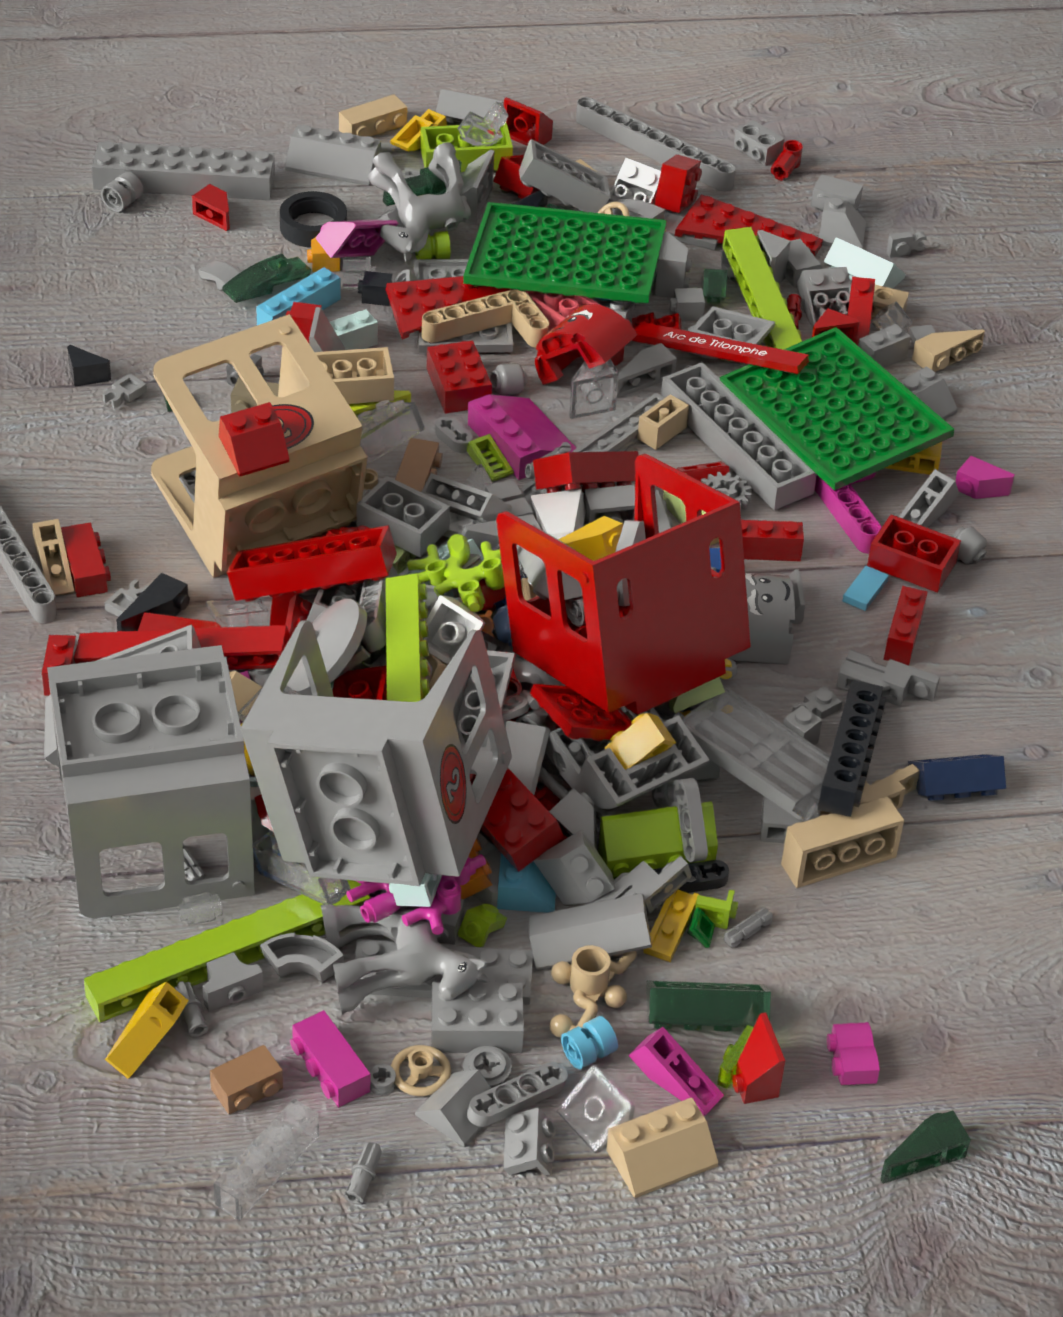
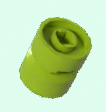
M434 232L432 236L428 234L424 248L415 252L416 260L432 258L450 259L451 247L448 232Z

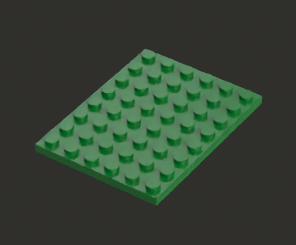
M488 202L463 275V284L491 286L498 289L510 288L518 289L519 291H538L545 294L557 293L566 296L576 295L588 298H604L612 301L623 300L633 301L634 303H649L663 236L667 228V220Z
M837 327L784 349L809 355V362L798 374L749 364L720 377V381L834 491L954 436V428Z

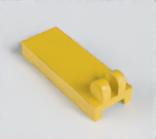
M677 890L665 900L650 932L652 947L643 949V953L671 963L694 913L697 896L700 894L694 892L692 895Z

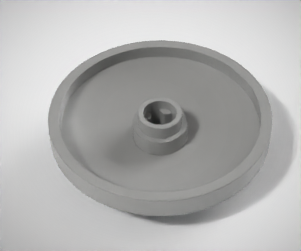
M343 599L332 604L312 622L330 683L352 659L366 629V610L352 599ZM301 658L286 687L296 695L312 696Z

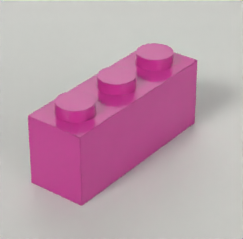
M324 1010L292 1025L293 1038L290 1039V1044L294 1053L297 1056L301 1055L303 1057L309 1074L312 1077L316 1076L318 1078L324 1095L328 1099L332 1098L338 1108L370 1093V1072Z

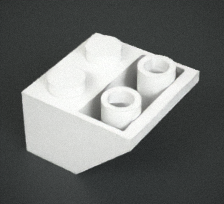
M625 158L609 199H634L655 205L661 171Z

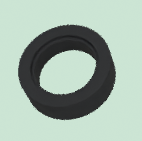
M308 191L298 193L287 198L280 206L281 234L289 242L302 247L311 248V240L320 233L323 225H303L294 221V218L307 213H320L333 218L334 220L331 222L347 221V208L344 202L338 197L325 192Z

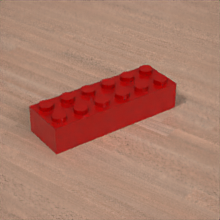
M387 525L240 550L232 561L227 575L235 601L245 600L250 602L263 596L274 598L287 592L304 593L311 588L320 587L321 589H328L335 586V584L346 583L347 585H353L365 579L381 580L389 575L397 553L390 527Z

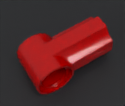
M788 140L784 143L783 151L771 166V173L775 176V179L782 181L784 178H788L791 172L800 166L803 149L801 142Z

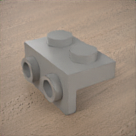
M539 1107L506 1117L503 1169L509 1175L533 1168H538L545 1176L552 1174V1162L555 1159L553 1151L555 1125L552 1119L547 1117Z

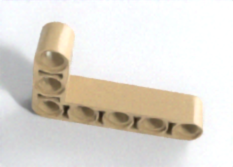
M513 289L424 313L422 316L421 337L424 341L435 343L512 323L527 344L536 348L538 342L549 331V321L525 291Z

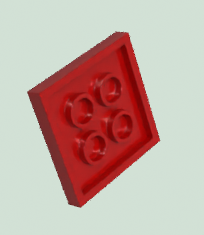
M533 684L530 694L538 702V705L550 715L551 720L557 723L564 731V734L571 739L591 738L595 741L610 740L613 735L620 731H625L632 725V721L620 708L608 713L567 686Z

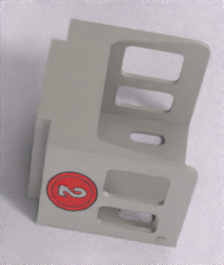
M302 620L298 623L240 728L282 859L286 862L305 863L310 877L420 886L425 873L460 876L512 759L483 634L480 630H471L463 644L424 699L417 702L334 697L313 624L310 621ZM302 658L312 696L282 693ZM472 670L480 700V713L462 749L453 716V709ZM487 733L492 751L480 750ZM470 774H475L476 778L471 786Z

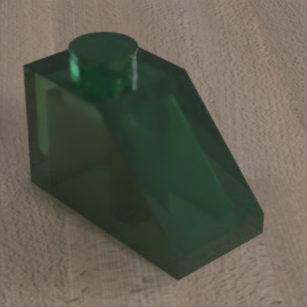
M704 269L701 276V288L704 299H707L706 303L720 304V300H725L728 270Z

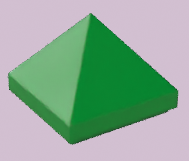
M698 907L695 909L687 933L705 948H709L715 924Z

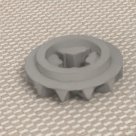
M481 1046L471 1050L466 1055L463 1062V1071L479 1070L491 1088H494L497 1084L506 1082V1079L511 1076L512 1063L509 1056L503 1050L493 1046ZM484 1061L489 1068H492L491 1074L486 1073V1070L483 1069Z

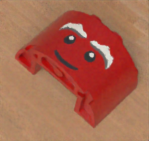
M599 304L582 305L538 342L536 350H538L537 357L534 358L538 376L543 385L559 380L563 376L562 370L574 359L581 356L589 369L602 365L638 334L632 327L631 322L614 310Z

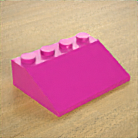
M489 394L468 402L469 427L479 437L487 434L491 435L512 467L513 475L518 480L526 478L525 469L527 464H531L534 459H539L551 453L555 448L560 447L563 442H568L571 445L569 452L577 449L530 398Z

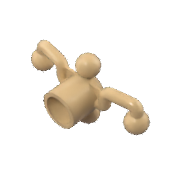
M588 945L578 948L574 952L571 964L561 961L553 965L551 970L553 980L558 984L570 982V988L574 993V1002L580 1008L585 1009V1012L577 1026L573 1025L571 1018L567 1015H555L549 1024L552 1034L561 1038L562 1034L578 1026L582 1028L584 1023L594 1019L598 1013L596 1002L600 997H603L606 1004L611 1008L622 1007L627 1000L625 989L620 985L608 987V984L615 974H622L627 970L636 958V951L622 953L624 955L615 963L610 960V956L604 949Z

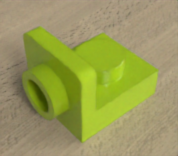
M729 889L726 901L698 895L695 909L699 907L715 924V927L727 929L729 919H735L737 914L738 902L733 901L735 890Z

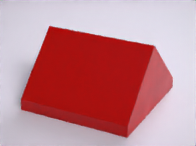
M827 308L814 324L812 337L837 327L856 344L860 322L856 318Z

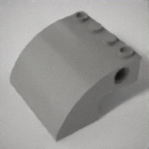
M624 706L620 708L631 721L638 716ZM654 708L643 713L657 715L676 743L667 751L626 770L622 767L612 750L604 748L611 742L610 740L595 741L591 738L575 740L567 737L564 731L558 728L550 732L545 749L546 754L571 788H574L579 794L582 792L586 793L594 801V806L603 809H612L709 762V758L679 715L663 722Z

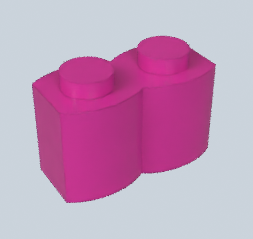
M869 1022L833 1024L831 1034H827L828 1052H833L834 1058H832L833 1075L838 1076L841 1085L877 1083L880 1071L879 1061Z

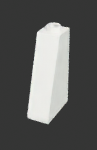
M581 489L531 495L535 519L543 531L560 539L583 527L586 509Z

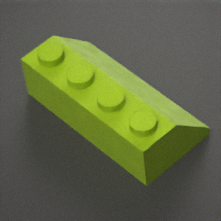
M712 801L703 802L701 806L708 848L707 858L704 861L716 860L718 841ZM677 806L601 817L598 853L612 872L613 879H616L622 873H630L642 861L646 862L652 869L663 868L680 856L688 864L696 863L689 862L685 857Z

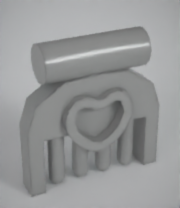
M523 690L520 696L505 697L502 710L503 720L507 721L521 716L529 708L536 710L540 706L527 690Z

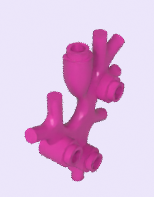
M480 854L471 859L468 857L460 876L442 875L431 907H419L402 915V921L405 926L420 920H429L433 934L439 935L443 933L444 927L441 915H452L460 911V885L466 884L470 880V876L476 873V869L486 865L484 856ZM356 881L361 885L346 892L349 901L354 902L377 890L387 891L366 900L364 905L360 907L362 917L367 923L371 921L376 923L387 918L401 907L396 905L394 895L389 891V883Z

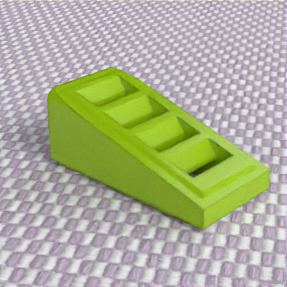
M490 434L468 442L467 453L491 482L514 473ZM494 462H497V463H498V464L493 465V466H491V467L489 466V464H491V463H494ZM499 468L503 469L498 473L493 472L494 470H497Z

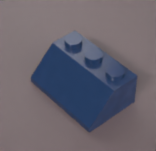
M979 754L908 761V766L913 764L920 770L916 786L918 795L927 796L929 801L943 800L944 794H954V798L971 797V792L981 791V796L997 795L998 789H1006L1004 756Z

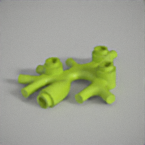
M454 534L448 540L447 545L450 554L448 559L440 560L437 546L430 544L427 547V558L408 561L409 571L426 570L418 573L420 583L430 581L431 585L436 586L434 587V592L438 597L457 588L463 604L475 613L482 610L485 603L479 585L480 580L484 579L486 585L492 590H498L505 586L500 549L492 550L491 543L488 541H484L480 545L484 557L482 563L470 569L462 568L469 560L470 547L467 538L461 534Z

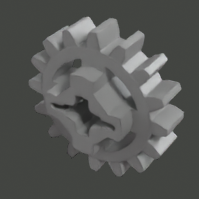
M717 472L715 477L712 474H708V479H701L702 483L739 501L740 512L741 509L746 510L748 504H750L751 486H747L746 480L739 481V475L731 477L730 472H728L726 476H722L720 472Z

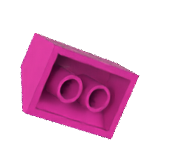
M396 220L327 222L321 227L316 240L330 258L375 255L385 242L380 237L381 227L386 224L397 226L399 223Z

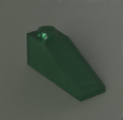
M954 1110L943 1114L935 1113L925 1119L884 1161L880 1178L883 1184L966 1157L971 1139Z

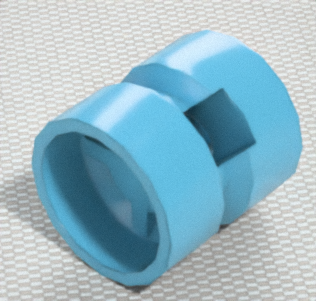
M602 1016L584 1023L582 1028L578 1026L561 1036V1044L567 1059L579 1070L596 1062L597 1057L601 1059L618 1049L616 1034L610 1023Z

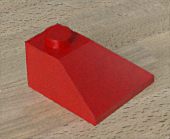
M766 1012L760 1013L737 1062L736 1074L732 1076L733 1088L736 1093H740L744 1104L778 1098L780 1094L785 1058Z

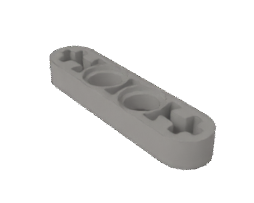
M549 1062L473 1097L467 1110V1118L476 1126H489L562 1091L568 1078V1072L564 1066L556 1062ZM526 1084L532 1085L536 1088L537 1092H527L522 1086ZM502 1095L508 1096L513 1100V1103H503L498 1097Z

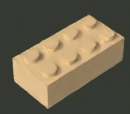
M388 347L315 352L348 404L394 401V375Z
M887 796L877 800H870L859 807H853L851 817L831 813L805 822H797L787 827L781 865L795 887L800 888L896 858L904 819Z

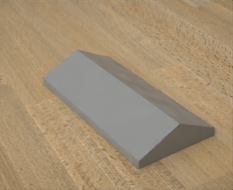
M643 893L529 916V937L537 971L553 968V965L561 961L571 964L574 952L583 946L594 945L601 947L609 956L652 947Z

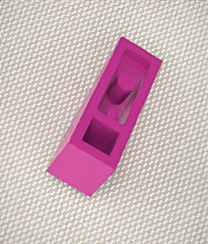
M664 1027L647 1036L628 1055L650 1080L679 1100L683 1101L692 1097L703 1116L707 1115L724 1096Z

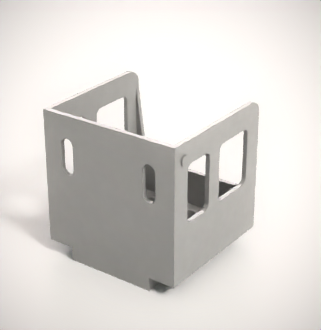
M222 645L47 667L59 772L64 786L78 903L81 914L88 918H101L255 895L250 778L244 754V740L240 730L239 716L227 659L223 655ZM215 833L225 834L228 857L227 874L215 878L187 880L184 869L183 841L194 836ZM151 842L161 844L164 882L162 884L111 893L103 890L99 854L102 850Z

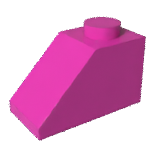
M970 456L957 471L955 482L960 493L974 499L1009 496L1015 474Z

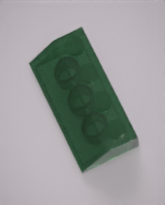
M646 980L647 1020L649 1024H654L655 1029H660L661 1027L672 1029V1025H684L685 1030H702V1026H714L715 1031L727 1032L732 1031V1027H744L745 1032H752L760 1013L766 1012L770 1021L771 991L764 984Z

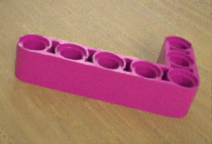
M876 472L835 491L817 475L814 490L856 548L862 553L869 554L871 543L882 527L851 484L870 480L875 477Z

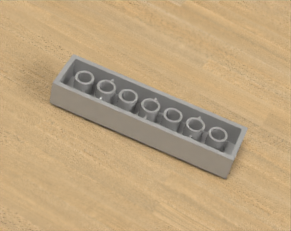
M98 142L92 164L93 189L102 190L105 185L114 181L122 173L131 172L140 179L143 185V193L192 196L208 184H211L227 192V198L270 200L275 177L274 153L266 151L254 152L223 150L221 148H189L175 145L157 146L155 144Z
M701 362L663 377L661 396L666 398L671 394L689 405L687 426L742 480H746L747 485L751 486L773 510L814 494L817 474L739 400L706 365Z

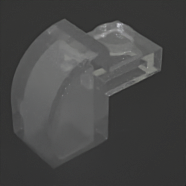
M495 101L484 118L470 111L459 125L458 130L464 141L478 147L490 146L503 137L500 127L505 124L508 114L503 104Z

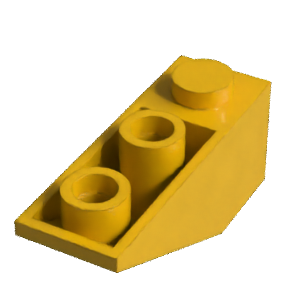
M168 982L149 991L105 1060L127 1079L130 1078L174 1025L189 1000Z

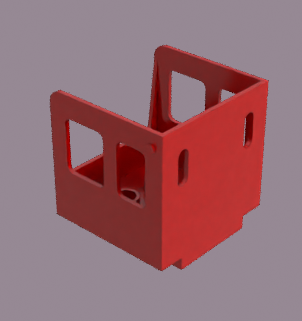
M641 454L635 460L634 520L644 521L646 539L601 559L593 561L508 511L499 513L496 519L513 652L608 713L624 706L639 715L726 674L725 659L751 647L740 502L648 454ZM655 486L683 501L686 511V522L659 533ZM715 538H719L721 570L719 573L711 569L709 546ZM517 545L541 558L544 562L549 598L547 597L546 600L538 596L530 600L524 599ZM562 571L578 580L582 588L586 624L580 627L575 626L566 614ZM624 578L627 579L629 606L618 605L617 585Z

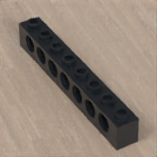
M856 680L851 681L823 780L817 810L851 817L853 807L860 806L886 703V697H882L883 686Z

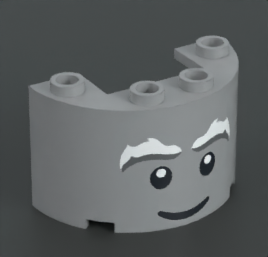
M745 573L751 647L729 657V659L789 664L794 636L791 633L792 621L795 620V599L792 581L789 576Z

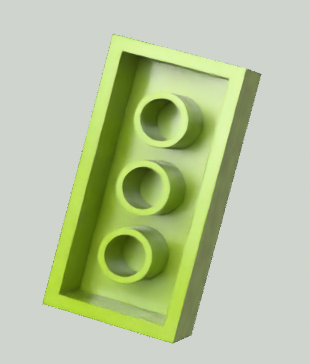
M507 123L421 127L420 150L424 168L427 172H431L428 167L433 159L435 148L442 143L450 142L454 145L456 150L455 157L459 161L460 173L465 172L468 164L489 150L494 151V170H497L501 157L513 156V145Z

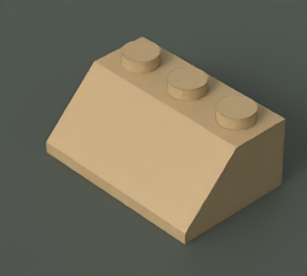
M692 1097L616 1125L608 1130L606 1151L634 1198L718 1166V1159L707 1121Z

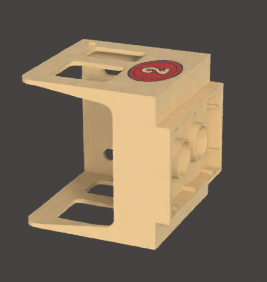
M290 314L156 362L153 368L154 378L192 446L156 459L151 466V475L213 578L227 573L237 552L240 550L321 537L322 534L327 533L330 529L339 526L347 527L350 525V522L357 520V503L362 500L368 458L360 446L363 426ZM274 345L282 346L278 397L273 394L250 358L252 353ZM224 363L231 364L256 401L257 406L271 402L282 425L290 461L239 477L219 438L220 420L212 422L205 417L183 379ZM196 470L195 500L193 502L179 478L186 473Z

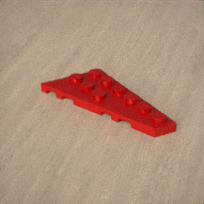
M702 194L676 227L674 234L677 237H682L683 234L694 235L696 239H703V237L713 238L717 240V243L723 244L725 230L751 227L755 236H757L759 230H763L790 241L801 239L814 256H816L823 243V239L813 234L802 232L791 226H786L772 219L759 216L751 211L740 209L732 204L724 203Z
M463 276L386 284V292L402 340L408 338L410 333L422 332V316L428 311L513 290L510 288L498 289L491 286L463 284Z

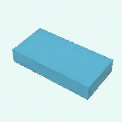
M865 566L844 593L842 601L866 611L888 582L889 575Z

